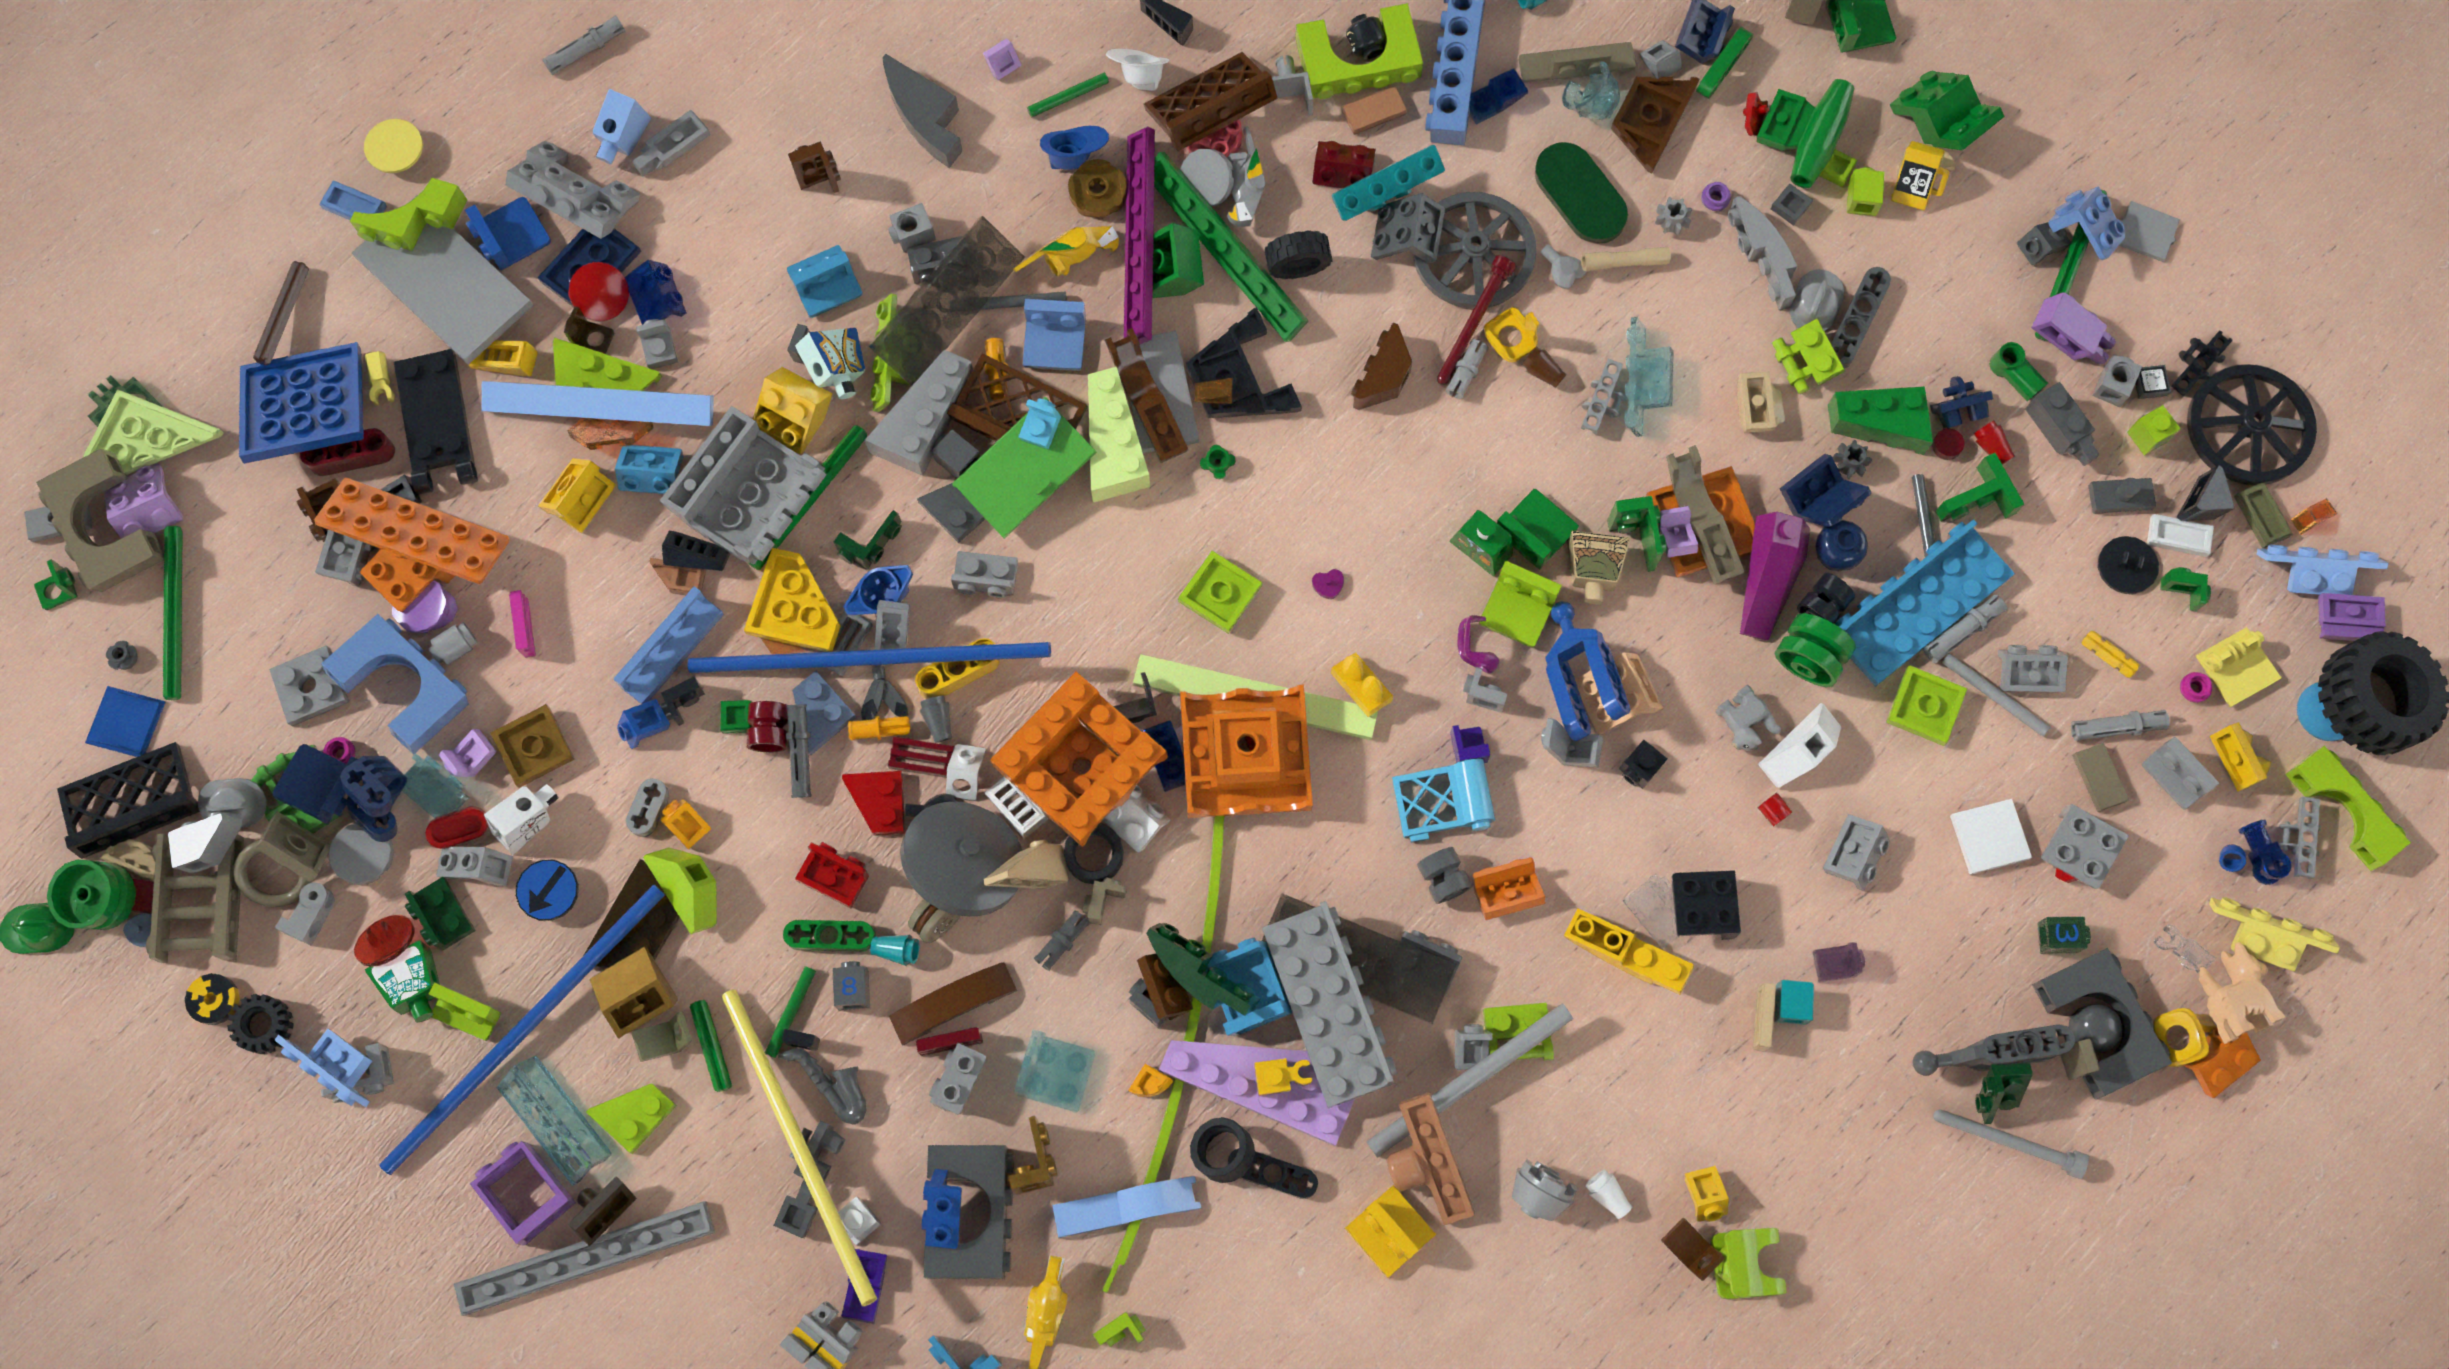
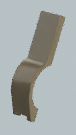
M1696 445L1688 448L1689 453L1675 458L1673 453L1666 456L1677 503L1679 507L1688 506L1690 508L1691 527L1713 584L1745 572L1724 517L1717 511L1708 496L1701 473L1702 460Z

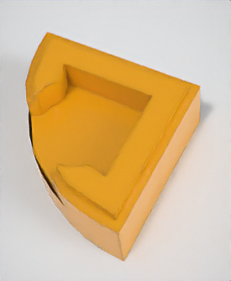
M1145 1063L1128 1091L1139 1097H1152L1164 1092L1173 1083V1080Z

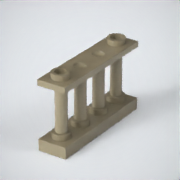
M157 834V843L154 844L152 850L155 861L151 932L146 940V950L150 959L159 963H168V951L210 949L212 956L221 960H237L241 891L234 878V864L237 856L243 850L244 837L239 834L236 835L224 858L218 865V871L214 875L173 876L174 868H172L169 836ZM214 887L216 890V902L212 906L171 907L172 889ZM212 918L214 921V933L210 937L169 938L170 920Z

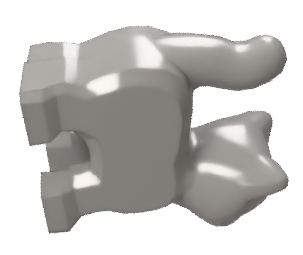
M1746 685L1732 699L1735 703H1739L1740 706L1735 707L1728 699L1718 706L1716 713L1726 720L1728 727L1734 732L1733 746L1737 750L1750 751L1752 749L1757 750L1758 745L1762 743L1757 732L1750 728L1751 726L1763 721L1768 731L1773 734H1779L1781 727L1775 723L1765 702L1754 694L1749 685Z

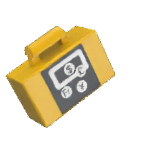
M1911 141L1905 149V157L1894 192L1891 194V201L1925 210L1931 195H1943L1950 172L1946 168L1940 167L1945 150ZM1941 174L1942 179L1939 188L1935 189L1933 187L1937 175Z

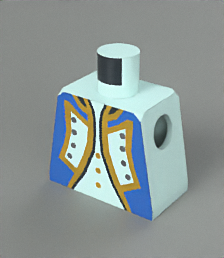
M856 328L809 332L795 345L816 386H835L837 395L841 400L856 394L853 382L865 371Z

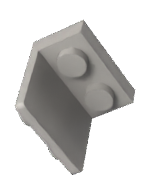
M2073 804L2065 805L2058 816L2062 818V821L2043 852L2041 859L2088 886L2098 889L2129 835Z

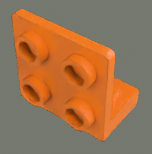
M380 549L360 571L371 585L399 612H403L433 580L438 579L449 583L455 577V575Z

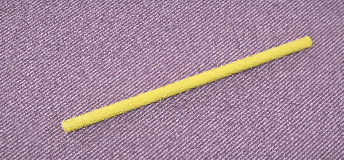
M729 990L722 995V999L862 1306H867L877 1300L875 1292L736 990Z

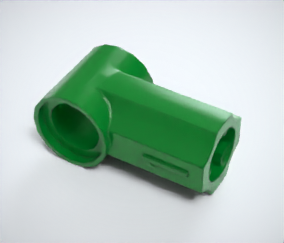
M2005 343L1990 359L1989 364L1992 372L1999 377H2005L2026 401L2032 399L2048 384L2026 360L2025 351L2018 343ZM2003 356L2010 358L2012 364L2007 363Z

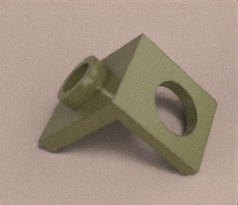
M678 1012L669 1022L637 1029L632 1032L640 1062L679 1053L692 1041L683 1012ZM679 1026H680L681 1031H682V1038H681L680 1033H679Z

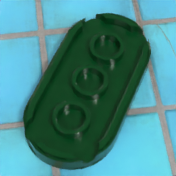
M1567 142L1555 143L1545 148L1540 153L1536 162L1535 179L1540 189L1578 237L1588 242L1591 240L1597 241V243H1607L1617 238L1622 233L1627 222L1628 209L1621 195L1589 154L1581 147Z

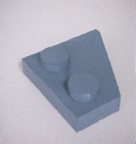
M817 671L813 672L792 690L795 704H807V730L811 732V738H808L810 755L848 725V721H853L856 718L855 714Z

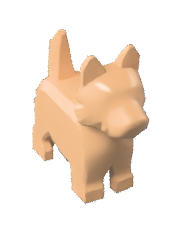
M2240 942L2235 944L2234 956L2226 951L2221 953V960L2232 985L2222 987L2205 967L2200 968V978L2198 980L2208 995L2207 1008L2209 1009V1015L2212 1016L2213 1021L2216 1023L2218 1033L2224 1044L2237 1040L2238 1036L2253 1029L2256 1033L2273 1026V1023L2286 1018L2283 1012L2277 1008L2269 990L2261 982V978L2267 973L2266 965L2258 962Z

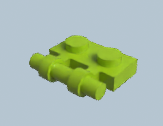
M1817 318L1791 332L1795 341L1793 345L1787 346L1783 338H1778L1772 342L1776 350L1775 357L1778 363H1782L1788 373L1787 380L1791 386H1795L1798 394H1803L1809 390L1805 380L1812 376L1819 386L1846 372ZM1800 353L1808 365L1802 369L1798 368L1793 358Z

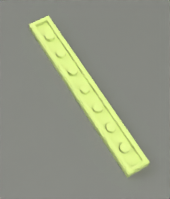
M1140 654L1133 681V686L1144 688L1141 673L1145 672L1151 690L1180 696V692L1184 691L1191 694L1210 695L1230 692L1236 688H1249L1256 691L1289 689ZM1304 692L1307 726L1372 740L1378 711L1367 717L1355 703Z

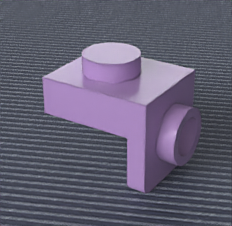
M1686 506L1660 511L1661 521L1658 529L1659 534H1664L1667 557L1698 553V542L1690 524V508Z
M472 729L454 750H442L439 756L445 763V769L453 776L475 777L497 751L480 729Z

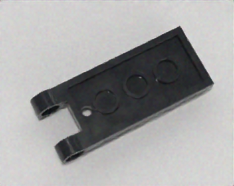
M452 349L395 361L394 367L412 469L411 482L415 493L421 495L433 492L434 488L430 470L455 464L457 477L461 485L477 482L478 476L455 352ZM444 450L442 455H437V451Z

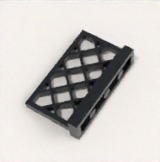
M176 742L57 788L68 836L64 837L66 847L81 859L200 812L198 801L192 795L180 745ZM173 755L174 761L168 771L157 768L163 757ZM138 767L146 769L138 783L127 779L133 769ZM154 772L164 776L156 790L145 787ZM110 778L116 780L108 795L98 792L103 781ZM172 779L180 782L182 791L170 796L163 794ZM124 784L134 787L126 802L116 799ZM80 790L87 792L78 807L70 803V794ZM142 791L152 794L147 805L142 807L134 806ZM94 796L105 799L96 814L86 810ZM112 803L123 806L117 817L112 819L104 818ZM82 815L93 818L88 828L77 832L76 825Z

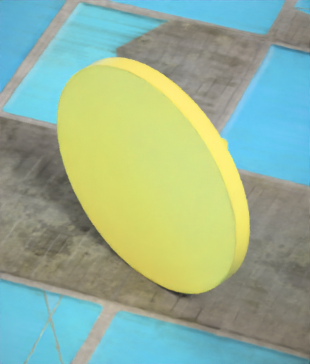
M389 119L380 122L369 131L364 142V153L369 163L377 170L385 173H399L409 169L418 161L423 150V140L418 129L410 122L401 119Z

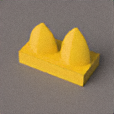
M1356 652L1331 668L1332 676L1367 717L1392 702L1393 695Z
M2239 722L2210 735L2237 792L2267 779L2266 775L2269 772L2271 761L2256 756L2251 747L2253 735L2243 730Z

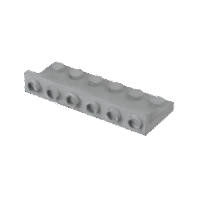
M1324 901L1320 903L1321 906L1265 926L1262 930L1327 1107L1332 1108L1395 1084L1392 1076L1398 1073L1392 1057L1385 1058L1381 1045L1386 1044L1380 1025L1373 1027L1370 1015L1375 1014L1369 996L1362 997L1358 986L1364 984L1358 966L1352 968L1350 966L1347 956L1353 953L1347 937L1340 938L1336 926L1341 925V921L1335 906L1329 908L1327 902Z

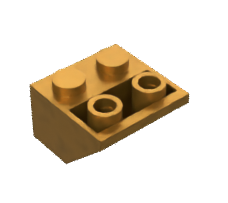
M646 946L589 979L601 1012L618 1039L672 1008L678 1001L677 996Z

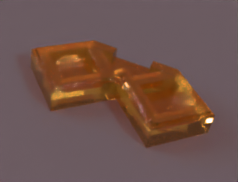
M582 418L567 431L570 438L589 450L603 449V445L619 444L620 447L633 445L653 429L654 426L652 422L615 420L608 425L600 419Z

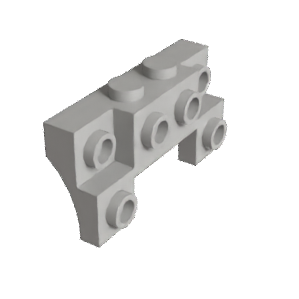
M543 141L527 150L526 160L507 170L506 186L600 239L610 234L621 217L639 201L640 193L622 182L615 180L601 188L563 167L568 161V153L547 141Z

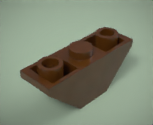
M1394 322L1389 331L1383 330L1377 342V346L1380 348L1376 356L1372 354L1369 356L1364 367V371L1367 373L1363 381L1358 379L1351 392V396L1354 397L1353 408L1357 410L1398 398L1411 373L1412 359L1399 325Z

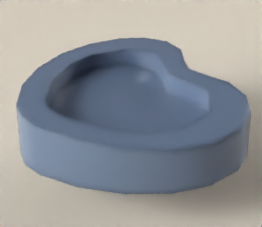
M138 914L125 924L123 928L124 934L133 945L146 947V940L151 932L152 915Z

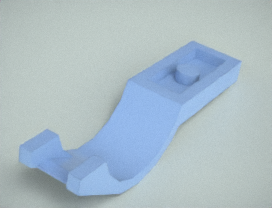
M1195 1176L1144 1184L1113 1193L1052 1205L1058 1238L1120 1226L1159 1215L1201 1209L1200 1202H1195L1192 1184L1196 1183Z

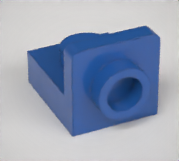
M657 699L624 710L617 729L621 739L627 741L630 748L634 749L638 747L640 740L668 730L670 722Z

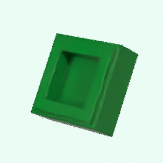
M752 700L721 701L720 731L722 733H747V730L752 727L748 723V706L752 703Z

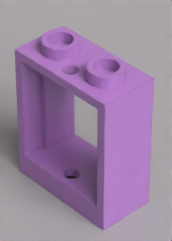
M521 1141L519 1144L514 1142L506 1147L501 1153L503 1157L493 1165L489 1163L478 1170L475 1174L477 1178L470 1185L514 1242L525 1246L576 1204V1202L529 1143ZM527 1158L555 1193V1196L519 1225L490 1187L523 1159Z

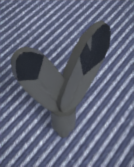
M875 665L872 668L874 681L871 683L862 705V720L875 719L882 700H884L896 716H908V708L904 699L892 684L886 680L884 666Z

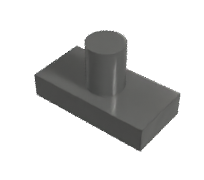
M2152 478L2092 481L2088 485L2093 514L2153 510L2156 507Z

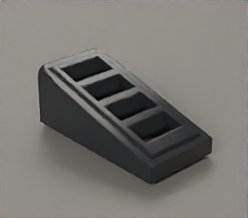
M1140 0L1141 11L1176 42L1184 46L1193 31V16L1162 0Z
M668 531L662 544L663 565L723 571L730 556L728 551L716 544L676 531Z

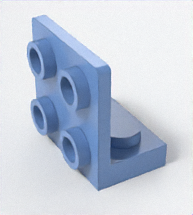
M1025 299L1026 331L1023 366L1025 368L1082 370L1086 325L1084 302Z

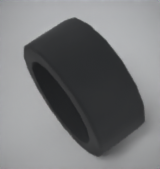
M1099 823L1090 835L1100 836L1111 845L1112 858L1109 864L1102 870L1088 871L1082 868L1075 856L1078 843L1070 835L1065 841L1064 857L1067 867L1076 879L1084 883L1094 884V881L1102 882L1104 878L1111 879L1118 873L1123 863L1124 852L1120 837L1112 828L1103 823Z
M1224 1117L1214 1118L1202 1124L1194 1133L1190 1144V1157L1194 1166L1210 1180L1219 1183L1233 1182L1244 1176L1251 1167L1255 1156L1254 1142L1250 1134L1234 1120ZM1228 1132L1234 1134L1239 1141L1237 1156L1229 1165L1223 1168L1212 1167L1206 1159V1150L1209 1143L1221 1133Z

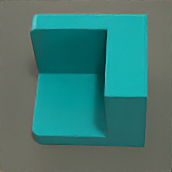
M1781 980L1776 984L1775 1022L1807 1025L1813 1021L1814 984L1812 982Z

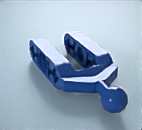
M1560 601L1552 607L1551 617L1555 623L1560 624L1563 633L1545 657L1547 662L1546 672L1564 728L1571 739L1577 742L1591 734V726L1568 660L1585 651L1602 704L1610 718L1616 721L1629 714L1630 706L1613 655L1604 640L1603 634L1596 629L1574 628L1572 623L1575 615L1573 606L1569 602Z

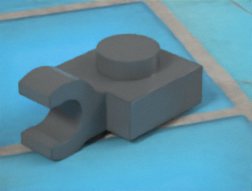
M805 1179L796 1198L789 1195L786 1196L773 1225L804 1239L818 1210L817 1207L810 1205L813 1197Z

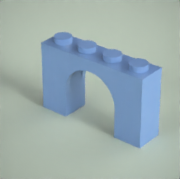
M377 614L321 664L325 673L347 694L374 670L382 666L403 665L415 671L421 678L418 696L388 724L391 734L414 755L469 705L465 695L467 690L458 680L450 681L444 675L446 672L435 659L428 661L422 655L424 651L418 643L411 638L408 641L400 635L402 630L393 620L388 618L385 621Z

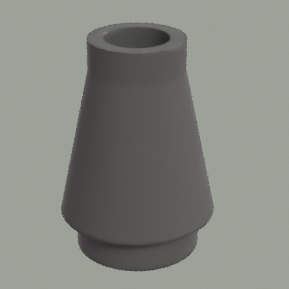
M937 696L921 701L922 709L919 711L933 736L934 742L939 743L952 739L949 702L945 701V697Z

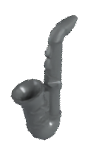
M803 1048L791 1049L778 1055L779 1059L787 1061L797 1060L815 1086L824 1094L833 1107L834 1113L844 1123L854 1125L864 1119L866 1100L858 1085V1066L832 1072L836 1079L834 1084L831 1076L827 1073L824 1074L823 1068L817 1064V1060L811 1057Z

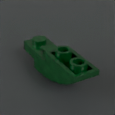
M1158 923L1148 929L1146 934L1161 962L1181 986L1198 1001L1211 1010L1225 1003L1244 1016L1256 1009L1260 998L1253 994L1254 991L1250 987L1242 983L1236 984L1226 978L1227 974L1219 968L1208 967L1213 955L1205 951L1206 947L1202 943L1184 938L1179 935L1177 928L1167 923Z

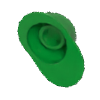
M48 903L26 904L12 909L1 921L0 941L12 953L51 952L65 946L73 937L75 928H68L57 922L49 910Z

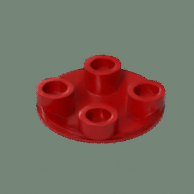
M592 262L582 266L574 273L569 284L568 296L572 305L579 307L585 318L603 322L615 318L624 310L629 298V288L625 277L618 269L607 263Z

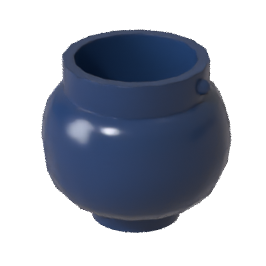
M1841 520L1834 526L1823 527L1817 536L1815 544L1817 559L1829 570H1851L1858 566L1866 556L1868 549L1867 536L1861 527L1846 520Z

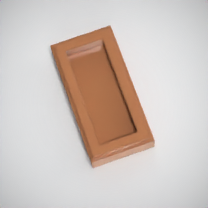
M1393 86L1343 106L1342 112L1355 135L1404 116L1407 109L1396 87Z

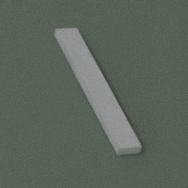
M706 1201L603 1234L590 1247L582 1241L454 1283L461 1316H466L714 1234L715 1230Z

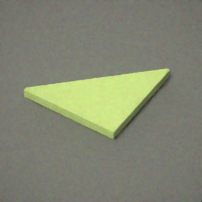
M117 389L83 457L99 449L114 452L125 475L144 466H150L222 437L224 432L216 427Z

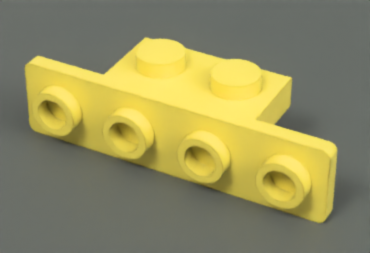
M2222 897L2221 900L2211 898L2209 902L2215 913L2241 921L2230 946L2234 952L2235 944L2240 942L2244 945L2247 952L2256 959L2294 972L2307 944L2338 954L2340 947L2333 938L2334 936L2323 929L2315 928L2314 931L2302 928L2303 925L2293 919L2284 918L2281 921L2272 918V915L2263 909L2254 907L2252 910L2240 907L2241 904L2227 897Z

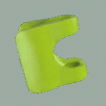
M1777 1228L1731 1230L1713 1235L1711 1246L1725 1257L1714 1269L1717 1293L1721 1298L1738 1299L1787 1293L1785 1279L1768 1277L1762 1273L1758 1266L1760 1250L1764 1246L1780 1242L1779 1230Z

